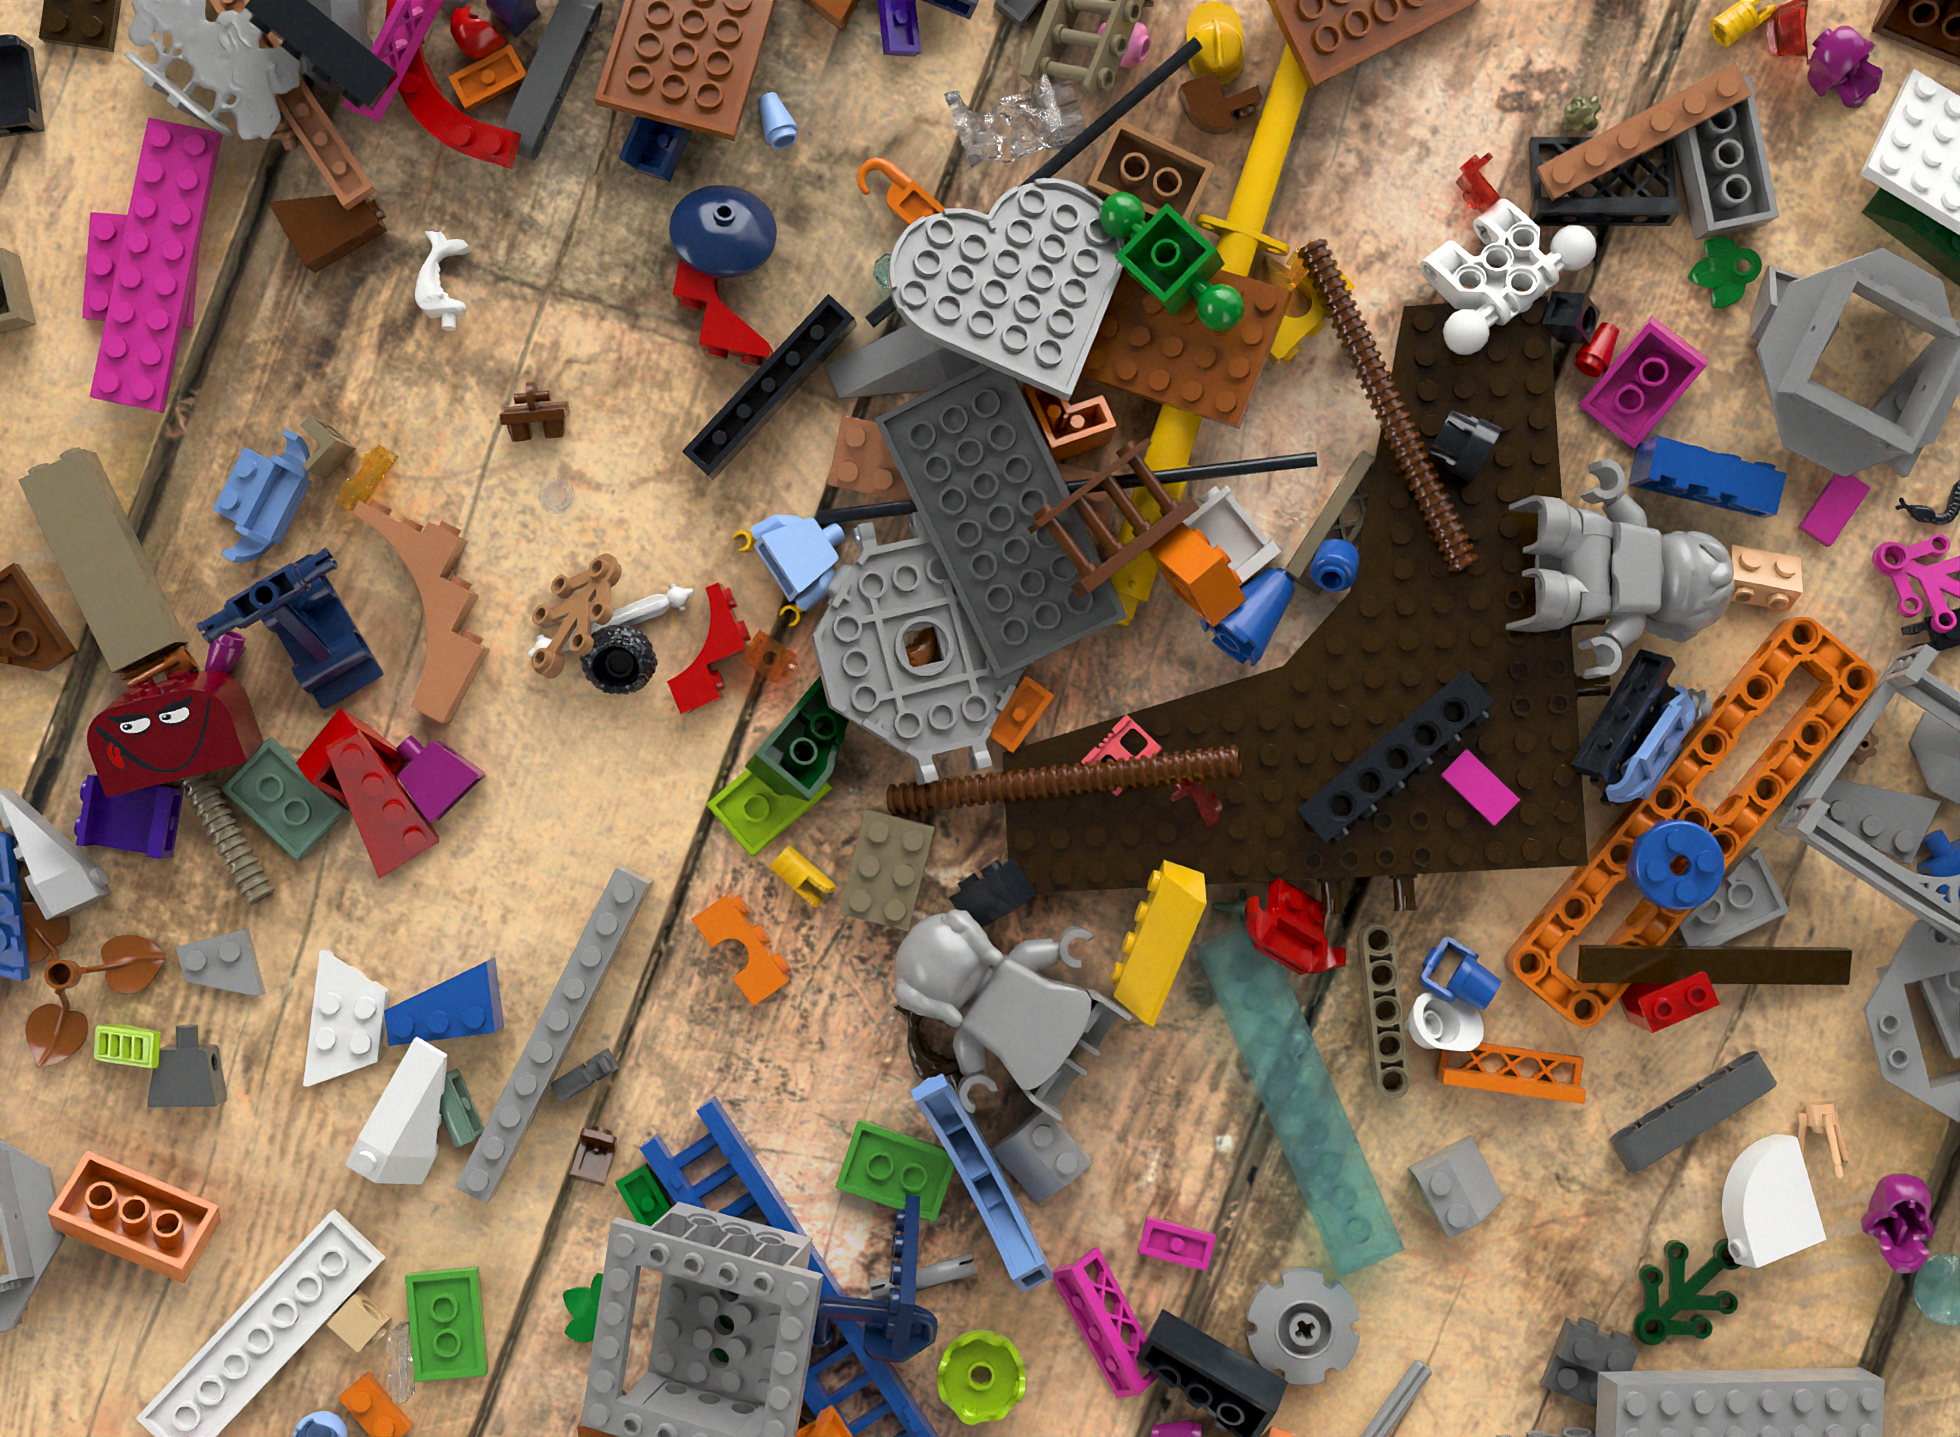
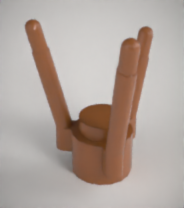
M182 645L161 657L122 673L120 679L126 680L139 675L126 683L127 688H133V686L143 683L162 672L166 676L181 670H188L189 674H193L194 671L199 669V666L190 652Z

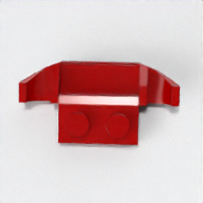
M1279 877L1276 881H1269L1267 909H1259V898L1256 896L1247 899L1245 902L1246 929L1254 941V949L1299 975L1317 974L1346 966V949L1343 947H1328V938L1324 937L1326 915H1321L1322 902Z

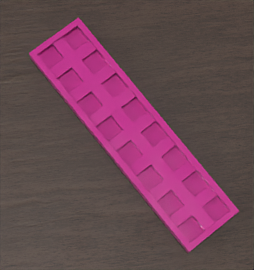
M148 117L89 396L91 398L165 413L223 137L219 132Z

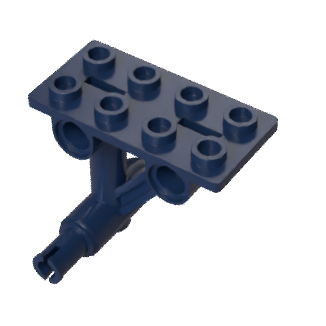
M327 548L322 549L315 555L308 554L294 563H289L261 581L256 582L251 587L227 600L223 610L203 622L197 623L199 632L205 631V633L201 634L202 637L211 644L234 628L245 629L261 619L271 632L277 633L295 663L292 671L296 680L307 693L314 695L322 709L330 708L384 675L382 668L326 576L327 573L338 568L336 560L331 561L333 555Z

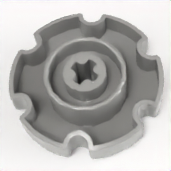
M1293 1267L1280 1271L1281 1280L1277 1284H1271L1265 1280L1253 1293L1247 1306L1246 1317L1249 1322L1255 1323V1326L1252 1330L1246 1332V1337L1252 1353L1263 1368L1270 1372L1276 1368L1282 1369L1281 1375L1283 1379L1291 1384L1311 1385L1325 1381L1324 1373L1328 1368H1335L1340 1372L1354 1356L1360 1336L1356 1330L1351 1329V1325L1354 1321L1360 1319L1359 1312L1351 1295L1337 1279H1334L1331 1283H1323L1324 1275L1315 1268ZM1303 1320L1308 1328L1302 1331L1297 1324L1299 1321Z

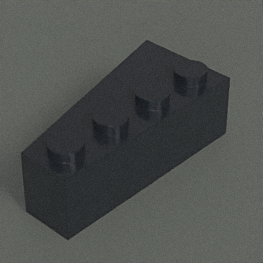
M250 0L245 6L252 16L248 20L265 35H268L270 32L283 41L280 47L295 59L299 60L302 56L314 65L311 71L329 85L333 80L345 89L341 95L358 109L364 104L372 110L398 77L395 70L308 0Z
M1164 1309L1161 1310L1150 1328L1136 1357L1139 1362L1170 1388L1178 1387L1187 1397V1402L1196 1410L1202 1407L1216 1419L1214 1425L1223 1433L1230 1431L1236 1437L1261 1436L1276 1414L1288 1384L1284 1379Z

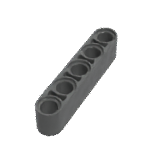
M559 0L503 126L505 129L522 134L517 155L531 161L536 160L539 156L600 20L603 9L602 2L598 0Z
M1748 1052L1619 1130L1609 1141L1628 1172L1640 1171L1772 1090L1777 1082L1759 1052Z

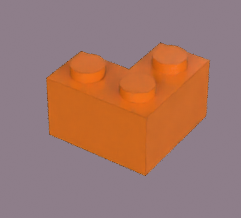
M1027 384L1023 386V395L1055 462L1110 443L1117 425L1103 395L1070 406L1068 401Z

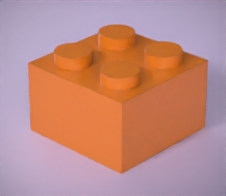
M1181 522L1149 548L1151 555L1172 591L1212 627H1215L1246 601L1239 587L1243 584L1242 580L1228 566L1231 563L1229 556L1218 545L1212 548L1207 537L1198 528L1192 531Z

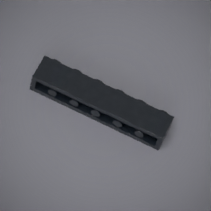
M828 294L682 452L707 476L714 480L857 326L855 318Z

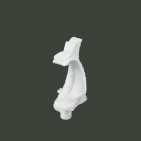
M425 231L432 243V251L417 277L415 301L429 318L442 317L441 328L443 330L453 331L456 330V318L465 316L467 307L462 301L449 298L448 294L441 288L439 263L445 257L465 255L472 250L464 240H447L441 231Z

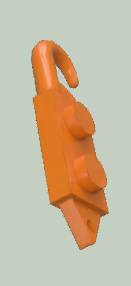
M884 158L867 160L860 166L857 172L856 181L864 195L870 193L865 180L867 174L871 171H881L893 182L886 195L887 205L908 226L922 216L926 218L942 213L943 209H946L919 184L911 180L897 166Z

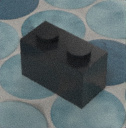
M1015 858L1003 864L997 859L980 870L982 876L979 878L974 872L957 883L960 890L950 896L949 899L956 910L968 911L972 918L983 928L1018 909L1035 896L1037 892Z

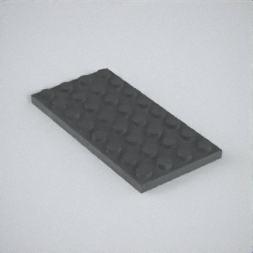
M981 364L874 418L997 679L1128 617L1111 578H1108L1089 594L1078 598L1071 588L1072 585L1080 580L1076 575L1078 573L1076 567L1044 525L1032 534L1027 529L1036 522L1032 516L1035 512L1049 502L1053 507H1056L1071 494L1016 378ZM1071 504L1056 515V517L1089 562L1094 561L1098 566L1102 563V559L1082 517Z

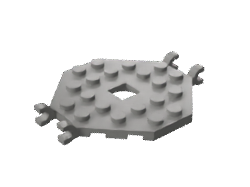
M913 512L906 520L914 539L877 546L872 522L859 524L857 528L853 529L854 538L861 553L811 635V641L828 707L914 759L918 785L939 780L932 759L933 755L968 747L971 771L992 766L985 741L1028 665L997 679L919 512ZM934 627L942 661L913 668L908 660L903 634Z

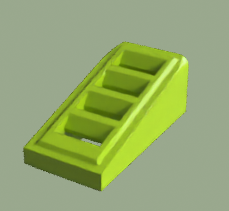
M122 1023L98 1025L95 1028L94 1059L108 1063L158 1068L161 1033Z

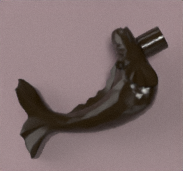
M899 1005L894 1007L908 1019V1052L917 1075L921 1079L926 1080L943 1073L945 1077L948 1076L953 1089L957 1088L960 1079L963 1077L957 1059H948L944 1055H938L937 1052L932 1051L931 1046L924 1039V1034L919 1029L920 1022L925 1016L917 1015Z

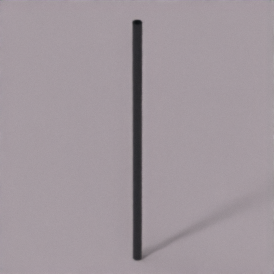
M1193 37L1018 187L1034 183L1035 179L1051 178L1116 123L1117 119L1122 118L1203 49L1200 42ZM891 295L865 316L873 328L896 310Z

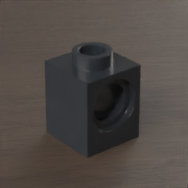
M1552 291L1542 324L1546 329L1550 330L1551 335L1557 342L1590 345L1601 312L1586 293Z

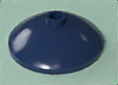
M712 185L694 190L679 201L670 218L669 234L675 252L689 267L705 275L732 278L755 271L769 259L775 247L777 228L770 209L754 194L734 186Z

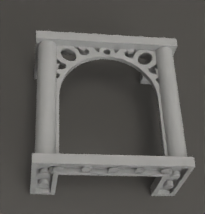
M1924 644L1897 654L1877 682L1873 692L1858 709L1777 824L1775 830L1786 837H1797L1952 939L1949 945L1960 951V899L1958 896L1960 874L1948 877H1932L1912 872L1900 866L1824 816L1830 805L1821 800L1824 793L1896 692L1960 732V692L1926 671L1939 652ZM1920 882L1927 883V888L1922 886ZM1943 884L1949 887V903L1943 899L1946 896L1945 894L1936 892V889Z

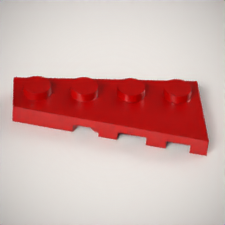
M359 728L354 729L327 746L326 752L378 878L439 843V835Z

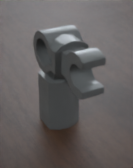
M609 1048L586 1061L587 1066L583 1063L551 1083L554 1093L562 1103L592 1085L595 1079L597 1081L601 1080L620 1067Z

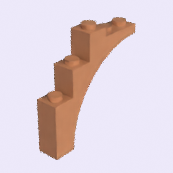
M372 499L370 505L358 501L352 514L375 528L396 549L410 570L422 599L427 625V653L421 682L410 707L440 723H451L490 650L481 644L483 641L481 636L467 629H464L462 634L459 633L479 595L470 591L472 584L454 574L451 579H448L468 541L458 536L461 532L460 529L443 520L439 526L428 522L424 531L420 532L423 525L405 516L401 521L389 515L392 509L374 499Z

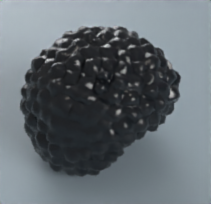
M609 625L592 633L591 637L594 639L591 652L585 656L580 655L582 671L585 673L586 679L591 681L597 689L609 694L627 695L630 692L635 693L641 690L652 678L658 665L652 643H650L647 636L643 635V632L638 631L637 628L627 625Z

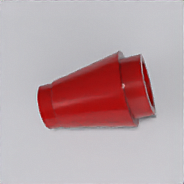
M1607 322L1600 323L1599 327L1594 331L1591 344H1584L1575 354L1577 359L1575 367L1577 370L1595 378L1600 377L1602 372L1608 370L1617 337L1620 333L1616 326Z

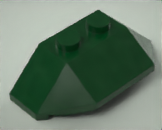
M1880 187L1862 210V213L1960 287V235Z

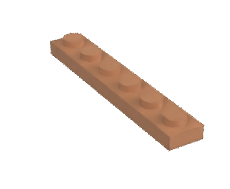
M1733 63L1538 166L1536 172L1551 200L1554 201L1748 99L1752 93L1736 63Z

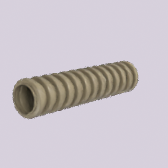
M210 772L182 779L181 783H179L180 788L186 789L185 797L191 798L190 806L197 809L195 815L197 818L201 817L203 819L201 825L208 828L207 836L213 837L212 845L214 847L218 846L217 854L225 858L223 864L230 867L228 873L230 876H235L236 879L233 882L235 885H240L239 893L241 895L245 894L246 899L244 902L246 905L255 904L273 894L275 890L274 885L269 886L268 881L270 878L263 875L264 868L263 866H258V857L252 856L251 853L254 850L252 847H247L248 839L247 837L242 838L241 833L243 830L241 827H236V818L230 817L232 811L230 808H225L226 800L220 799L221 791L214 788L216 782L214 779H209Z

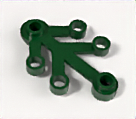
M1728 1238L1716 1242L1712 1250L1713 1256L1686 1282L1685 1261L1689 1255L1687 1246L1675 1239L1665 1244L1664 1254L1669 1259V1299L1661 1307H1659L1658 1286L1663 1282V1273L1652 1264H1646L1640 1268L1639 1279L1644 1284V1310L1636 1315L1633 1321V1331L1641 1342L1647 1345H1657L1663 1342L1668 1335H1694L1699 1339H1705L1711 1335L1713 1330L1712 1324L1703 1315H1694L1689 1321L1670 1320L1680 1310L1720 1311L1723 1314H1731L1736 1311L1738 1307L1737 1298L1729 1291L1720 1290L1715 1295H1696L1723 1268L1735 1270L1741 1266L1734 1262L1731 1254L1726 1258L1721 1256L1722 1249L1728 1247ZM1675 1246H1680V1255L1672 1257V1249ZM1649 1271H1655V1279L1650 1282L1646 1281V1274ZM1724 1297H1730V1304L1722 1308L1720 1305L1721 1300ZM1648 1321H1655V1328L1652 1331L1645 1330V1325ZM1701 1321L1705 1322L1704 1330L1696 1332L1695 1325Z

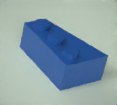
M495 957L384 1010L388 1046L410 1044L416 1037L423 1041H433L495 1033L502 1029L504 1022Z

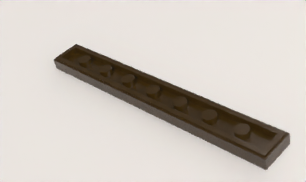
M1580 945L1577 980L1581 983L1672 984L1703 971L1707 973L1711 984L1849 985L1852 950L1841 947Z

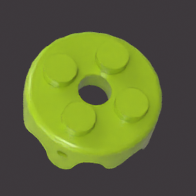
M985 1329L971 1330L953 1339L944 1349L937 1369L939 1395L942 1402L948 1405L963 1423L976 1425L980 1422L999 1421L1007 1415L1016 1403L1021 1402L1023 1399L1026 1384L1025 1365L1021 1353L1007 1337L995 1331ZM977 1366H985L991 1371L992 1375L988 1381L979 1383L972 1378V1370Z

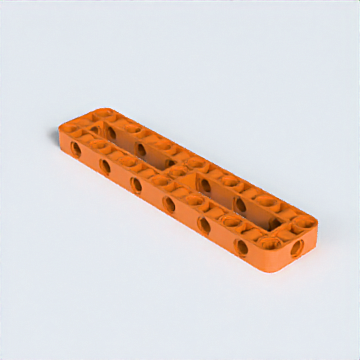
M1795 617L1780 622L1713 702L1708 718L1702 723H1696L1681 741V751L1649 798L1645 800L1638 797L1630 802L1587 854L1588 866H1577L1510 947L1505 955V965L1510 974L1569 1022L1583 1028L1595 1026L1600 1022L1631 983H1581L1577 978L1575 980L1557 967L1559 964L1556 963L1558 960L1556 956L1572 936L1577 937L1604 905L1601 901L1616 883L1623 882L1628 876L1626 865L1630 860L1636 837L1653 827L1659 820H1684L1685 815L1691 812L1695 816L1696 824L1707 829L1714 837L1719 835L1722 838L1721 850L1724 856V869H1726L1873 692L1877 677L1872 667L1810 617ZM1796 626L1803 632V639L1799 644L1792 637V632ZM1799 664L1816 678L1820 685L1712 814L1693 798L1695 795L1693 790L1708 772L1715 771L1739 742L1738 736L1754 717H1759L1786 685L1784 680ZM1850 672H1854L1857 676V685L1854 689H1851L1847 682ZM1750 681H1754L1758 686V694L1753 699L1747 693V686ZM1806 726L1812 730V739L1808 744L1802 739V731ZM1706 735H1709L1713 740V748L1708 754L1701 747V742ZM1763 780L1767 784L1768 789L1766 795L1761 799L1757 795L1756 787ZM1661 790H1665L1668 794V802L1663 808H1659L1656 803V795ZM1620 844L1623 848V857L1620 861L1614 863L1610 852L1615 845ZM1678 855L1670 864V869L1676 876L1683 874L1687 868V861L1682 855ZM1643 897L1604 945L1662 946L1692 909H1666L1648 902ZM1575 899L1578 903V911L1574 916L1568 917L1565 913V905L1569 900ZM1525 954H1531L1534 960L1533 965L1528 971L1522 972L1519 966L1520 959ZM1585 999L1588 1009L1585 1014L1577 1017L1574 1007L1579 1000Z

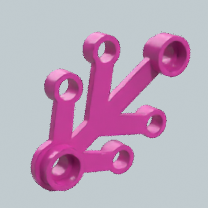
M1934 534L1927 541L1907 547L1897 542H1885L1879 545L1873 553L1872 562L1880 574L1891 578L1900 599L1897 603L1899 614L1903 617L1911 618L1918 614L1923 607L1921 598L1913 593L1908 575L1919 580L1934 614L1931 618L1932 628L1938 633L1950 631L1956 625L1957 618L1949 610L1941 591L1960 599V582L1947 576L1960 572V556L1929 566L1913 561L1926 555L1934 558L1943 556L1950 548L1949 539L1943 534ZM1932 541L1939 542L1942 545V550H1936L1932 545ZM1885 556H1891L1895 560V565H1890L1885 560ZM1905 601L1912 602L1915 610H1908L1905 607ZM1939 616L1945 617L1949 622V626L1940 624Z

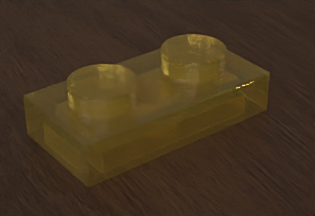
M380 444L375 449L370 448L360 461L362 467L355 477H349L339 490L341 496L336 502L352 512L358 501L366 503L399 456Z

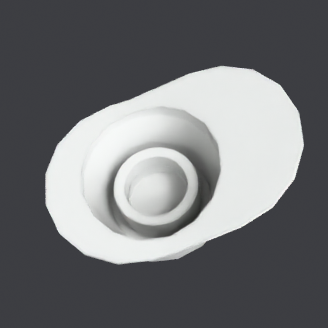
M1423 993L1417 997L1407 1020L1404 1022V1029L1409 1031L1412 1039L1425 1049H1443L1458 1052L1471 1051L1479 1046L1483 1039L1484 1025L1480 1014L1474 1006L1457 998L1450 1003L1434 993Z

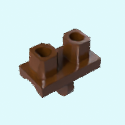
M526 382V393L514 394L515 404L527 403V405L505 407L504 413H500L501 425H507L512 442L530 440L533 437L530 422L540 421L543 423L545 438H561L565 435V418L570 412L569 402L539 404V402L551 401L550 390L538 391L535 382Z

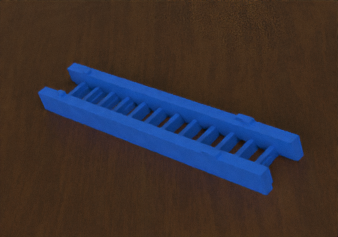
M716 1096L704 1102L697 1109V1113L710 1131L709 1134L674 1157L659 1134L645 1141L640 1147V1150L676 1204L682 1202L707 1209L701 1198L731 1178L739 1175L748 1192L719 1210L718 1213L738 1217L758 1204L768 1220L762 1225L808 1237ZM719 1145L720 1150L729 1162L692 1186L682 1168ZM812 1243L808 1270L824 1274L820 1298L828 1295L847 1297ZM831 1319L830 1324L835 1322L847 1341L808 1366L803 1398L815 1417H818L821 1410L833 1405L852 1436L857 1437L856 1434L893 1410L905 1428L893 1437H939L891 1362L874 1360L864 1352L865 1323ZM854 1351L866 1370L829 1394L817 1374ZM871 1381H874L885 1400L848 1424L836 1404Z

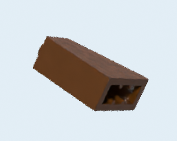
M336 195L280 200L269 204L304 266L314 273L388 231L382 221L386 218V214L376 199L370 201L366 198L348 211L342 206Z

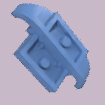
M285 429L283 433L287 446L282 458L272 454L271 458L268 459L251 449L243 448L212 509L237 523L234 530L242 534L240 540L233 548L224 549L221 554L232 562H249L265 554L275 543L280 544L312 483L308 479L309 472L302 467L310 457L308 447L299 435L288 429Z
M1677 684L1674 689L1676 697L1662 706L1660 709L1661 717L1636 754L1620 767L1622 780L1615 785H1608L1605 789L1609 801L1620 803L1632 801L1638 797L1647 800L1681 751V740L1692 726L1696 717L1694 702L1689 697L1688 690L1683 686Z

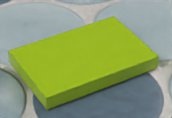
M746 769L710 800L706 806L753 858L833 787L825 781L812 799L807 802L771 789Z

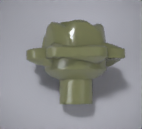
M1585 95L1574 97L1564 110L1565 116L1562 118V123L1565 124L1564 130L1566 132L1576 131L1580 133L1586 128L1588 131H1593L1599 124L1598 119L1595 117L1601 110V105L1598 103L1599 98L1597 96L1587 97Z

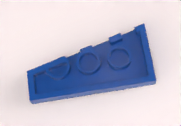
M0 831V976L24 981L30 978L17 859L13 851L15 842L14 836Z

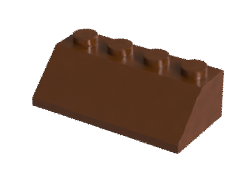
M1960 0L1882 1L1872 26V32L1960 67Z

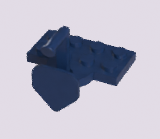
M906 1195L904 1210L897 1209L895 1231H900V1235L893 1234L891 1256L897 1258V1261H891L889 1283H892L894 1288L889 1290L888 1301L832 1295L821 1297L813 1336L815 1346L826 1347L833 1341V1333L830 1331L831 1319L865 1322L863 1349L867 1356L877 1361L903 1363L935 1342L938 1330L937 1318L929 1310L915 1305L920 1196Z

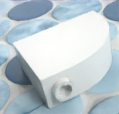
M1772 1134L1756 1141L1740 1154L1728 1173L1722 1196V1215L1729 1241L1728 1250L1736 1264L1759 1268L1827 1240L1796 1136Z

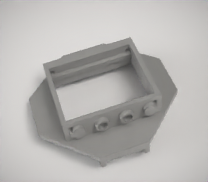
M1885 248L1867 252L1862 256L1790 282L1756 349L1782 446L1841 477L1851 475L1902 454L1913 455L1915 449L1935 442L1960 392V322L1952 319L1943 281ZM1852 292L1938 338L1896 424L1809 379Z
M1920 919L1912 923L1889 965L1876 968L1879 982L1866 1002L1863 1011L1881 1078L1960 1123V1070L1928 1078L1904 988L1918 984L1917 981L1960 970V951L1949 945L1952 939Z
M1 1138L0 1232L9 1274L0 1276V1333L15 1329L16 1325L23 1323L21 1318L22 1312L27 1310L30 1298L66 1238L64 1233L52 1229L48 1216L50 1208L57 1199L51 1167Z

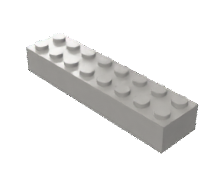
M1861 1367L1598 1372L1596 1437H1883L1885 1380Z

